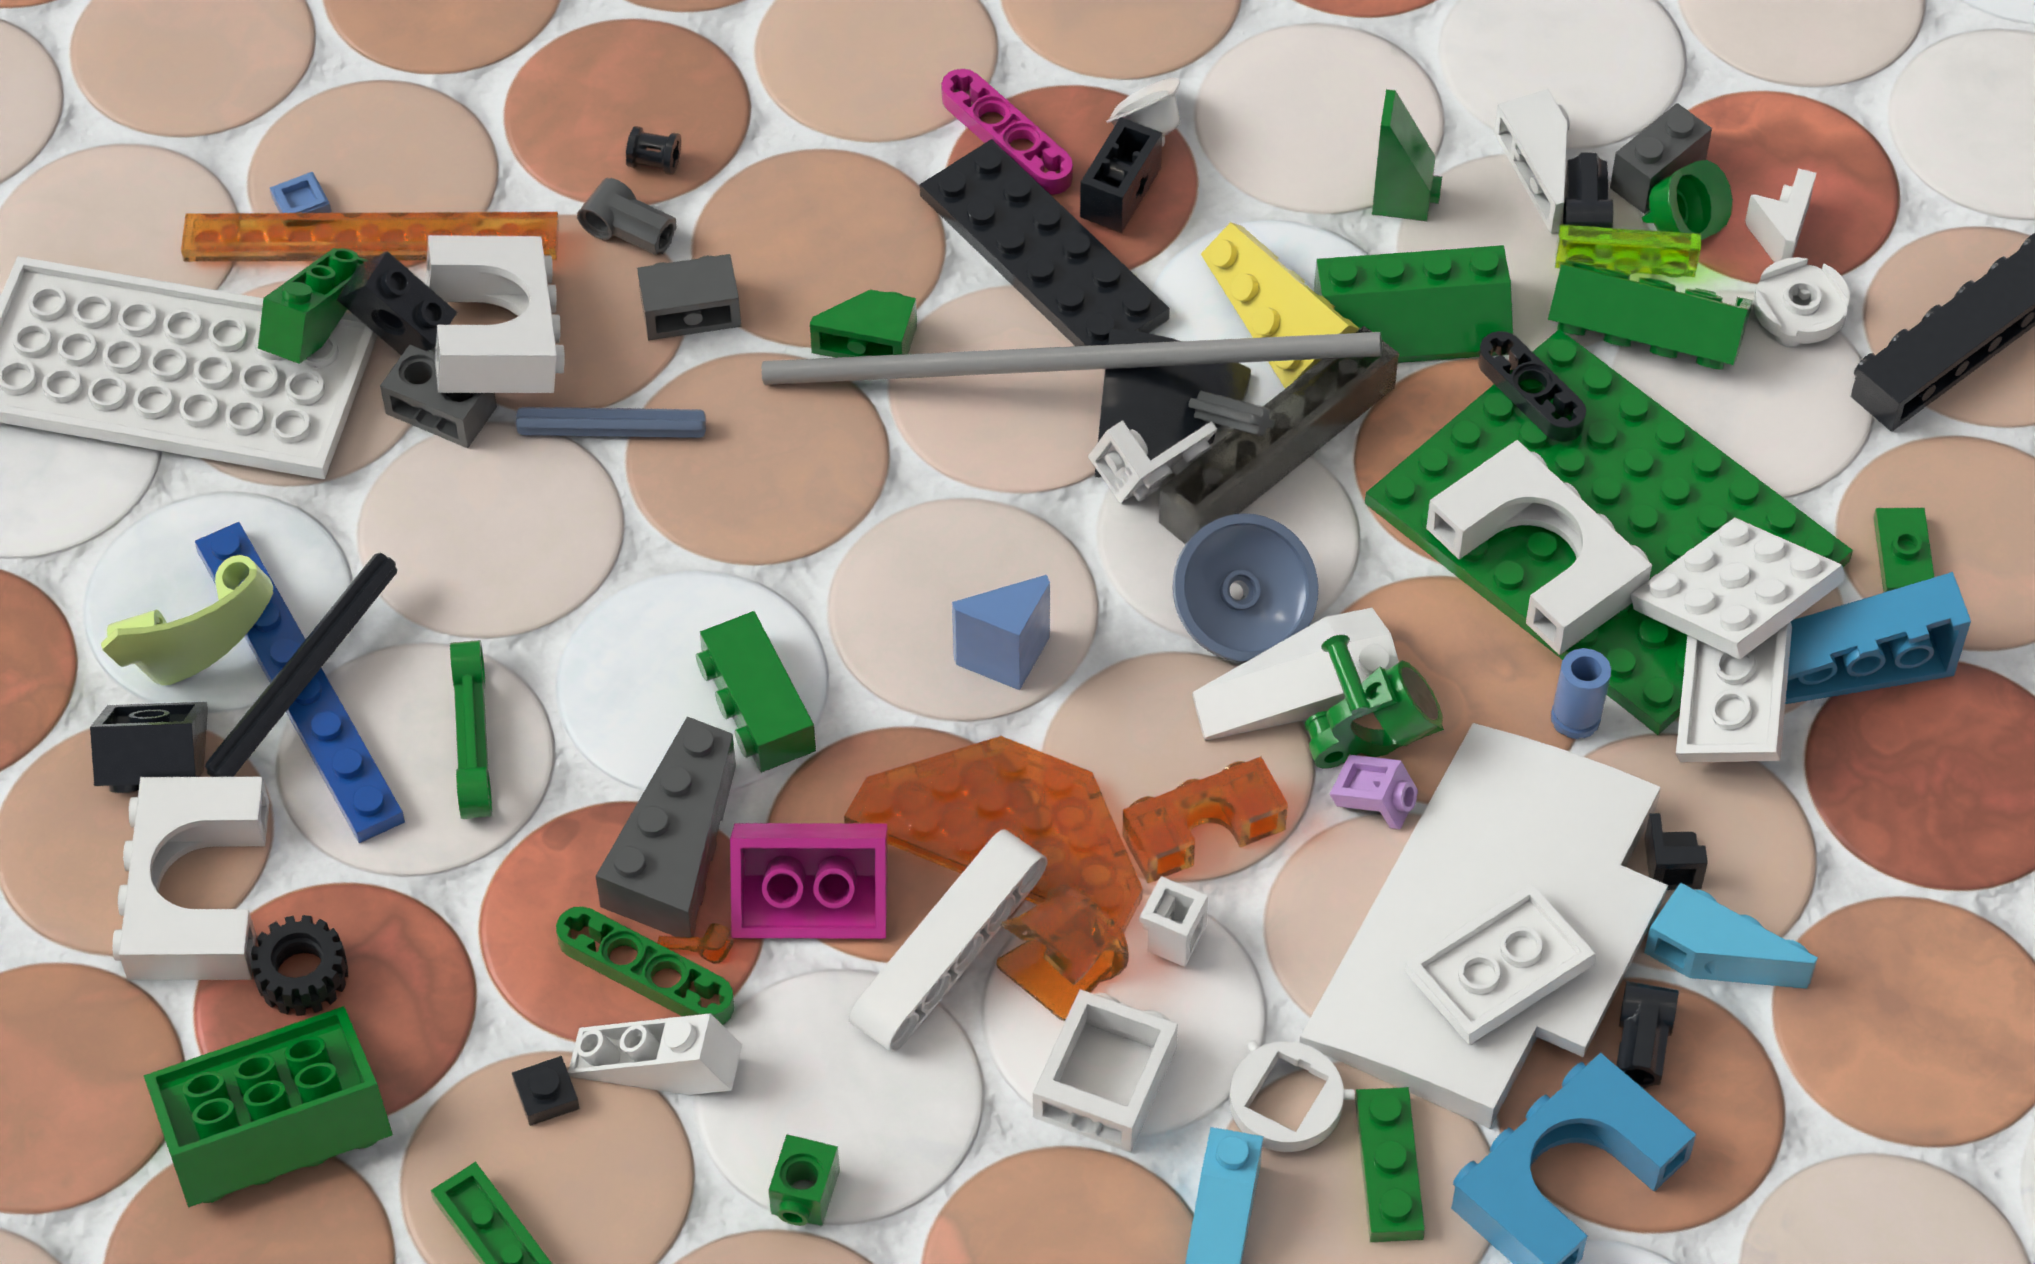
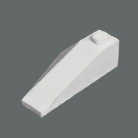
M1373 608L1324 617L1193 692L1192 697L1204 741L1307 720L1318 712L1328 711L1329 708L1342 701L1345 695L1329 653L1321 649L1323 642L1336 635H1347L1350 638L1347 646L1362 683L1379 667L1387 670L1399 662L1391 633Z

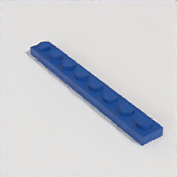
M236 522L194 541L197 552L214 583L218 567L224 560L237 555L249 557L271 579L240 522ZM272 579L273 595L257 622L244 636L270 683L305 641V637ZM320 668L286 713L358 843H361L405 823L404 815L323 669Z

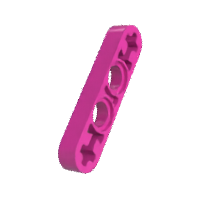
M955 69L943 77L941 83L943 105L984 143L992 139L1050 195L1060 194L1071 186L1073 163L1069 154L982 77L968 69ZM970 90V96L967 95L965 92ZM987 112H996L1001 114L1004 119L996 124H988L981 121L980 117ZM1024 138L1032 141L1034 145L1028 150L1020 151L1015 150L1009 144L1016 139ZM1044 166L1049 170L1047 173H1044Z

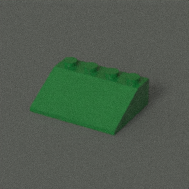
M345 1006L143 1075L188 1208L200 1203L218 1201L226 1194L251 1185L266 1184L282 1174L302 1167L317 1166L330 1157L353 1149L368 1148L381 1139L393 1136L378 1084Z

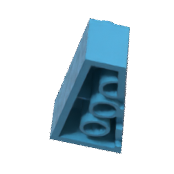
M1953 572L1792 620L1785 704L1954 676L1971 619Z

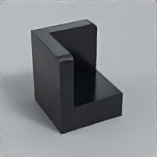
M1650 813L1644 837L1649 877L1668 885L1667 890H1676L1680 882L1692 889H1702L1708 864L1706 845L1698 846L1697 835L1694 832H1663L1661 814Z

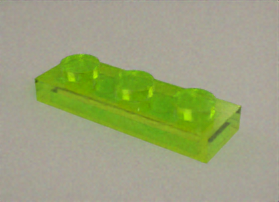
M1559 225L1555 251V268H1560L1565 260L1627 274L1665 275L1671 278L1682 276L1695 277L1701 251V234Z

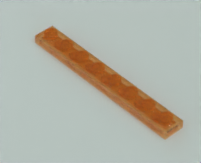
M558 212L185 213L181 253L184 262L316 261L333 248H343L356 252L358 257L366 260H371L388 251L398 261H427L428 235L541 236L544 255H551L552 260H557L559 218Z

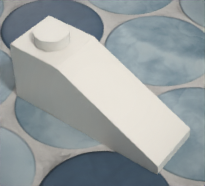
M1549 89L1499 103L1497 106L1494 135L1548 230L1553 234L1560 231L1563 212L1566 144L1570 121L1565 107L1561 104L1557 105Z

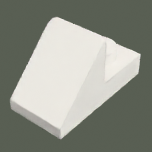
M1798 168L1793 186L1784 184L1780 200L1759 195L1750 196L1745 219L1746 225L1774 263L1783 259L1793 258L1810 204L1817 174L1815 172Z

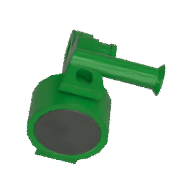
M1336 635L1324 641L1321 649L1329 653L1345 698L1329 708L1328 711L1318 712L1310 716L1305 722V728L1311 738L1309 749L1315 765L1322 769H1328L1345 763L1349 755H1358L1360 753L1372 757L1387 755L1401 746H1408L1416 740L1444 730L1442 726L1443 715L1437 698L1427 681L1416 668L1408 662L1400 661L1387 670L1379 667L1361 683L1347 646L1350 638L1347 635ZM1374 713L1383 729L1367 728L1355 723L1353 720Z

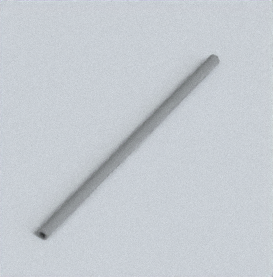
M1381 332L774 360L762 362V380L764 385L1375 357L1382 356Z

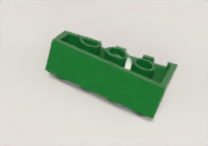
M1565 260L1561 264L1548 320L1558 322V330L1581 336L1585 335L1586 329L1604 333L1603 341L1624 347H1631L1632 340L1651 345L1649 352L1668 358H1677L1678 352L1697 356L1696 364L1712 369L1723 370L1725 363L1735 364L1753 300L1737 297L1735 305L1723 303V298L1716 295L1714 291L1696 288V290L1686 289L1685 293L1676 291L1675 285L1667 281L1641 277L1639 282L1629 280L1630 275L1625 272Z

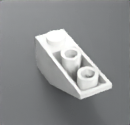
M711 1013L582 1027L578 1031L568 1074L573 1078L684 1095L732 1091L742 1044Z

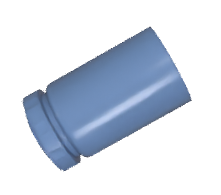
M1585 648L1573 650L1562 660L1551 711V722L1560 734L1569 738H1587L1593 735L1600 726L1611 677V666L1605 656L1595 650Z

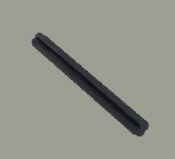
M376 553L372 556L208 759L205 767L210 777L235 776L397 574L396 563L392 558L382 553Z

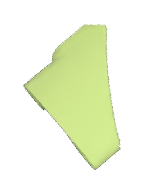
M243 555L232 556L224 560L216 572L215 583L219 601L190 616L170 623H166L163 615L157 609L111 623L107 626V638L101 642L102 650L121 667L135 664L152 681L160 685H171L192 677L226 655L249 632L273 595L271 579L249 557Z

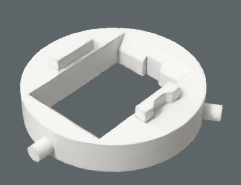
M1255 1040L1250 1041L1247 1044L1250 1053L1236 1067L1230 1084V1110L1238 1128L1242 1133L1263 1136L1262 1147L1273 1151L1297 1152L1321 1143L1336 1128L1342 1114L1343 1100H1354V1089H1344L1341 1076L1335 1065L1323 1053L1311 1046L1291 1041L1273 1042L1259 1046ZM1279 1058L1297 1067L1300 1066L1308 1070L1309 1073L1327 1081L1296 1132L1249 1109V1106Z

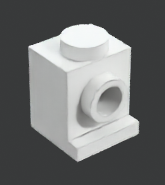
M1161 876L1139 916V922L1143 923V929L1148 931L1147 952L1185 967L1206 928L1208 895Z

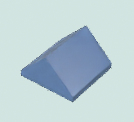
M1043 575L952 602L953 657L956 665L1020 690L1050 638V581L1048 576Z

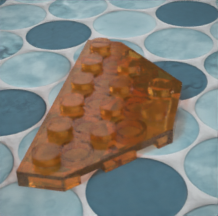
M1003 736L868 776L844 815V823L888 824L889 845L960 874L964 872L997 832L1006 829L1048 859L1042 877L1024 900L1120 939L1142 900V885L1093 772Z

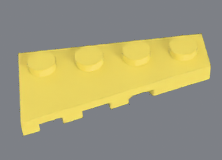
M1230 222L1201 253L1204 261L1253 338L1356 333L1360 329L1352 321L1343 318L1334 310L1335 307L1328 300L1312 291L1304 284V279L1296 272L1287 269L1278 261V257L1241 225ZM1330 359L1268 362L1284 388L1298 393Z

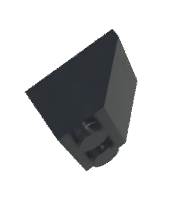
M207 702L107 705L90 726L94 786H109L110 792L128 793L139 790L140 777H200L204 771L208 715Z

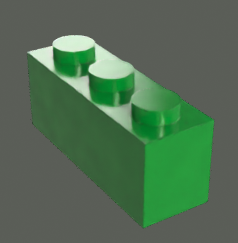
M755 611L700 631L702 652L696 654L698 667L706 682L714 680L718 691L715 692V697L723 717L726 720L729 718L734 719L738 727L734 731L735 737L745 758L752 756L762 773L816 752L814 723Z

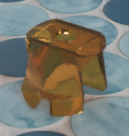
M1057 885L1048 890L1047 900L1022 915L1001 923L1002 927L1019 939L1028 941L999 957L996 962L997 968L1062 1021H1066L1080 989L1092 993L1100 982L1118 976L1127 967L1129 962L1128 944L1121 927L1096 902L1070 886Z

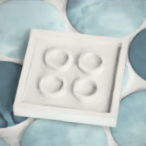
M1733 518L1632 592L1631 599L1634 610L1737 659H1741L1845 581L1841 564L1742 520Z

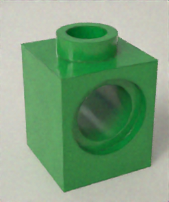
M786 1134L768 1190L772 1215L778 1216L782 1221L791 1225L804 1226L810 1223L823 1226L840 1172L838 1146ZM801 1180L814 1183L812 1187L805 1190L791 1187L794 1183Z

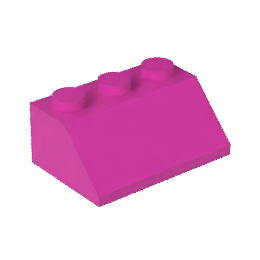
M734 823L730 837L731 938L886 939L888 824Z

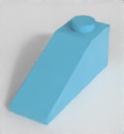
M1210 1127L1185 1264H1242L1261 1167L1263 1136Z

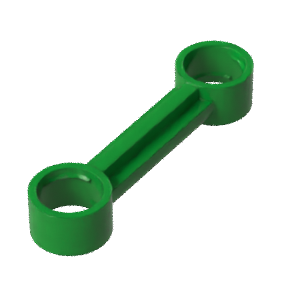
M481 640L450 643V659L455 701L458 762L456 783L461 819L491 817L492 796L488 770L484 697L485 668Z

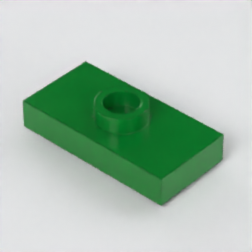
M1876 508L1873 519L1883 593L1934 578L1925 508Z

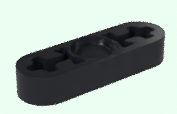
M1497 331L1485 336L1480 344L1478 365L1483 374L1550 439L1567 442L1579 437L1583 431L1586 416V407L1583 401L1515 335L1509 332ZM1495 352L1499 356L1494 358L1492 353ZM1507 353L1509 355V360H1507L1503 355ZM1526 379H1534L1541 382L1545 389L1539 393H1527L1519 387V383ZM1555 412L1561 416L1558 420L1554 418ZM1570 415L1572 416V420L1569 421L1565 417Z

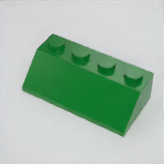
M1504 245L1316 259L1314 292L1328 300L1335 307L1334 310L1343 318L1349 319L1360 328L1356 333L1381 332L1382 356L1332 358L1325 364V368L1479 357L1480 344L1485 336L1497 331L1513 334L1511 280ZM1495 352L1492 353V356H1499Z

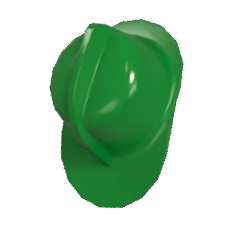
M1708 160L1695 161L1678 169L1671 176L1659 181L1651 189L1649 196L1650 212L1642 217L1643 223H1654L1660 235L1666 239H1684L1689 243L1700 242L1718 233L1727 225L1732 213L1733 199L1731 187L1725 173L1717 164Z

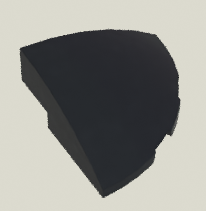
M1110 328L1108 345L1177 342L1180 340L1145 332ZM1240 363L1105 369L1098 442L1108 429L1123 420L1129 430L1133 429L1141 435L1148 448L1147 456L1152 460L1209 423L1194 417L1195 409L1189 407L1190 398L1197 399L1200 391H1207L1244 401L1249 387L1251 369ZM1214 424L1217 429L1221 427V425ZM1215 433L1209 439V444H1212L1214 442L1216 435ZM1095 468V477H1101Z

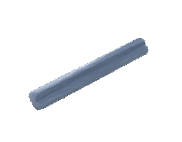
M520 407L516 414V428L520 435L702 438L706 432L705 411L701 409Z

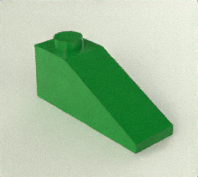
M1386 89L1380 126L1372 215L1427 221L1430 203L1439 204L1443 176L1434 175L1436 156L1396 90Z

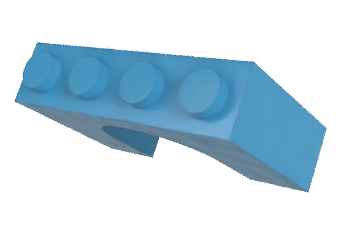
M1599 1053L1587 1065L1583 1062L1575 1065L1565 1076L1562 1088L1551 1098L1548 1095L1540 1097L1527 1112V1120L1515 1131L1512 1128L1505 1129L1492 1143L1489 1149L1491 1153L1479 1164L1471 1161L1460 1170L1453 1181L1455 1190L1451 1209L1513 1264H1578L1583 1258L1588 1235L1550 1203L1538 1190L1531 1174V1166L1535 1160L1547 1150L1558 1145L1567 1143L1593 1145L1615 1157L1655 1192L1690 1159L1696 1134L1607 1057Z

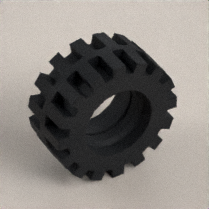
M294 915L285 917L286 924L280 926L277 921L270 924V934L267 935L261 932L257 937L258 946L252 947V961L250 962L254 980L260 995L264 996L265 1002L271 1008L277 1004L280 1013L288 1015L290 1009H295L296 1016L306 1015V1009L311 1007L314 1013L323 1010L321 1003L327 1001L330 1005L337 1000L336 990L343 992L346 986L345 977H348V965L345 950L338 933L334 928L329 930L327 922L319 919L314 924L312 916L302 915L300 922H295ZM296 954H314L321 959L318 967L306 976L293 978L286 977L278 972L282 963Z

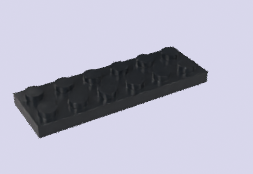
M992 139L920 184V196L1074 346L1108 345L1110 328L1150 333L1169 320L1170 308Z

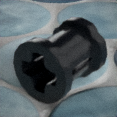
M633 126L626 147V165L633 168L637 167L638 164L663 168L666 174H674L681 153L680 134L671 133L669 136L644 132L642 127ZM647 148L656 149V150H661V152H654V151H649V150H646V149H647Z

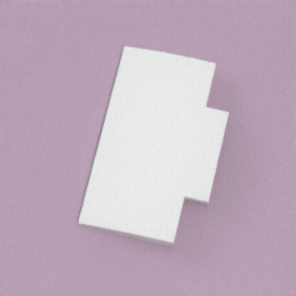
M1473 723L1303 1030L1299 1043L1311 1046L1331 1058L1398 1088L1409 1087V1093L1490 1129L1537 1037L1584 1057L1666 896L1668 885L1633 871L1626 866L1647 827L1649 814L1654 813L1656 810L1661 787L1575 753L1526 737ZM1532 883L1596 953L1595 965L1471 1045H1468L1406 974V962Z

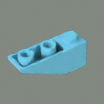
M1681 882L1650 926L1644 951L1645 954L1688 978L1807 989L1811 983L1818 957L1810 954L1800 943L1779 937L1763 928L1753 917L1744 914L1739 915L1719 904L1709 893L1702 890H1694Z

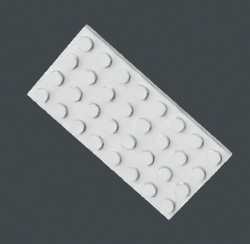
M17 256L0 296V423L325 480L378 335L355 315L345 312L324 346L298 364L258 349L263 298Z

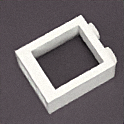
M1080 989L1033 1091V1118L1131 1153L1177 1049L1178 1024L1170 1021L1165 1015L1157 1011H1141L1121 1004L1118 999L1109 994H1093ZM1085 1024L1153 1048L1128 1106L1059 1082Z

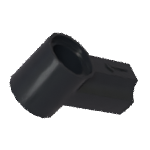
M1580 153L1574 159H1569L1567 163V198H1565L1563 209V239L1611 241L1613 199H1608L1607 161L1599 158L1597 153Z
M1626 981L1619 1027H1622L1623 1031L1616 1066L1640 1087L1646 1089L1649 1086L1661 1084L1667 1040L1673 1031L1679 990Z

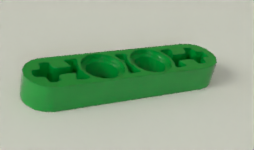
M584 906L573 907L559 916L556 923L558 944L562 952L568 957L680 1016L711 1013L722 1025L732 1017L734 1012L733 989L723 977L593 909ZM584 926L589 928L590 937L580 934L576 939H572L571 929L581 931ZM595 941L600 943L598 952L596 951ZM620 946L632 947L638 953L636 959L626 965L613 963L609 959V955L615 948ZM662 969H673L681 975L680 981L670 988L659 987L653 983L652 979ZM693 981H694L695 992H693V991L690 990L691 983H692ZM714 994L719 995L720 1005L711 1003L707 1008L702 1007L701 997L710 1000Z

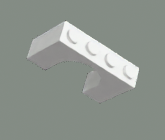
M428 235L426 278L427 286L445 302L490 303L506 308L518 316L510 321L493 325H437L435 367L438 393H554L555 374L564 373L565 355L564 345L555 344L560 342V315L551 314L556 313V285H548L552 283L553 276L552 256L544 255L541 236Z
M1518 440L1439 493L1429 502L1426 529L1458 559L1464 557L1498 532L1520 525H1532L1548 529L1561 536L1570 545L1577 560L1567 570L1530 595L1526 624L1559 655L1632 603L1631 593L1649 581L1652 564L1649 562L1646 554L1639 547L1630 545L1615 531L1613 524L1606 516L1597 514L1581 499L1580 494L1571 484L1563 483L1548 469L1547 464L1539 454L1530 452Z
M140 777L138 797H131L129 802V823L131 827H134L133 841H125L123 852L125 871H129L127 885H120L118 892V910L120 916H123L122 929L114 931L112 943L114 960L121 961L127 980H252L250 961H252L251 951L252 947L255 946L256 932L249 909H188L170 903L159 894V886L167 869L177 859L191 851L205 847L265 846L270 803L263 777Z

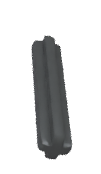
M1200 391L1197 399L1190 398L1189 407L1195 409V418L1207 422L1212 421L1214 424L1263 436L1267 428L1273 429L1275 425V419L1269 418L1270 409L1207 391Z

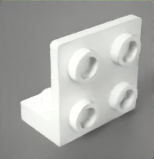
M1122 420L1105 432L1088 455V458L1120 504L1133 495L1138 501H1141L1162 486L1161 482L1172 474V470L1176 476H1180L1200 462L1199 457L1211 448L1208 441L1218 429L1211 421L1150 460L1147 456V445L1141 435L1133 429L1129 430Z

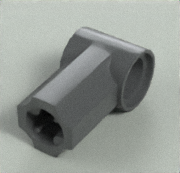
M605 178L577 212L578 222L592 236L601 240H608L614 235L655 255L658 253L663 254L667 250L677 229L675 217L636 200L634 193L629 187L613 178Z

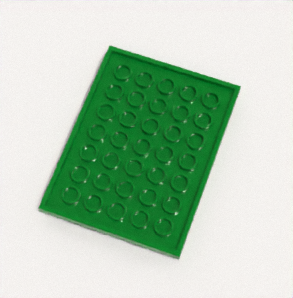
M1559 329L1538 346L1533 353L1585 404L1584 428L1579 437L1567 442L1550 439L1493 384L1370 488L1365 495V504L1560 659L1563 660L1568 653L1582 648L1592 649L1603 654L1611 666L1607 696L1651 731L1659 735L1680 716L1688 635L1634 610L1633 603H1631L1559 655L1526 624L1530 595L1567 570L1577 560L1570 545L1561 536L1548 529L1532 525H1520L1498 532L1464 557L1458 559L1426 529L1429 502L1432 498L1518 440L1530 452L1539 454L1547 464L1548 469L1563 483L1571 484L1578 491L1581 499L1597 514L1606 516L1613 524L1615 531L1630 545L1639 547L1646 554L1649 562L1652 564L1649 580L1733 518L1742 520L1841 564L1842 567L1850 562L1853 550ZM1526 379L1519 383V387L1527 393H1539L1545 389L1541 382L1534 379ZM1555 412L1554 418L1558 420L1561 416ZM1570 415L1565 417L1569 421L1572 420V416Z

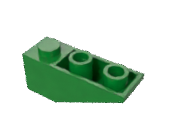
M333 248L263 298L258 349L300 364L322 348L347 311L337 301V298L358 266L369 260L358 257V254L352 250Z

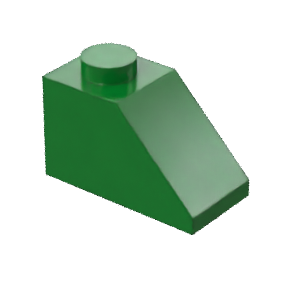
M869 289L813 316L810 322L811 352L834 358L909 354L917 329L916 298L904 296L897 292H882Z

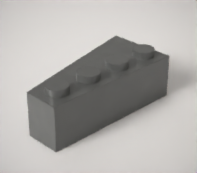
M687 716L595 876L601 908L687 942H693L699 906H702L706 890L705 882L710 862L713 861L717 846L716 838L720 821H723L736 768L732 733Z

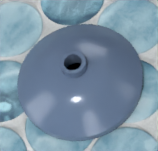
M1246 513L1233 514L1208 523L1199 529L1185 544L1174 569L1173 599L1183 626L1200 646L1210 653L1227 660L1247 662L1310 625L1317 607L1318 578L1308 550L1290 529L1265 516ZM1232 583H1237L1242 587L1243 597L1241 600H1236L1231 596L1230 586Z

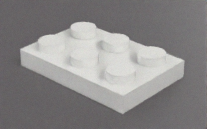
M1791 622L1741 659H1737L1689 635L1687 636L1676 755L1680 762L1780 761L1792 634Z
M1530 883L1406 962V974L1468 1045H1471L1594 966L1596 953L1540 891Z

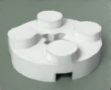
M1794 257L1777 261L1767 267L1762 273L1760 282L1755 289L1753 309L1760 324L1768 332L1775 335L1776 341L1779 344L1792 348L1799 346L1801 343L1820 342L1833 336L1844 327L1850 292L1843 277L1832 267L1823 263L1822 269L1813 265H1807L1808 259ZM1798 295L1802 300L1810 299L1811 302L1807 306L1797 305L1793 302V296Z

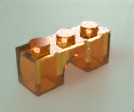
M1261 756L1247 762L1237 761L1231 763L1221 772L1201 780L1196 778L1189 779L1181 783L1176 789L1159 796H1146L1136 800L1128 808L1123 809L1122 836L1147 883H1151L1160 879L1161 876L1166 877L1194 866L1195 838L1191 830L1196 826L1205 823L1222 825L1232 833L1241 848L1285 831L1288 803Z

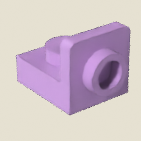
M1349 755L1330 792V796L1337 807L1380 811L1389 828L1401 829L1408 813L1415 806L1418 789L1401 760Z

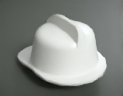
M1177 78L1165 79L1140 89L1119 103L1106 122H1112L1115 126L1120 117L1162 132V146H1164L1165 135L1176 129L1180 124L1175 97L1180 86V80Z

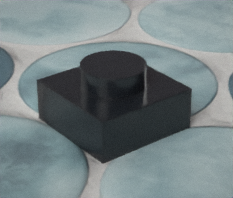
M562 1056L512 1072L513 1082L529 1126L580 1109L577 1095Z

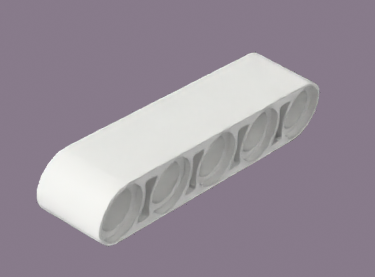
M1002 829L997 832L860 995L850 1012L849 1022L889 1051L894 1052L901 1048L1035 887L1046 869L1048 859L1008 830Z

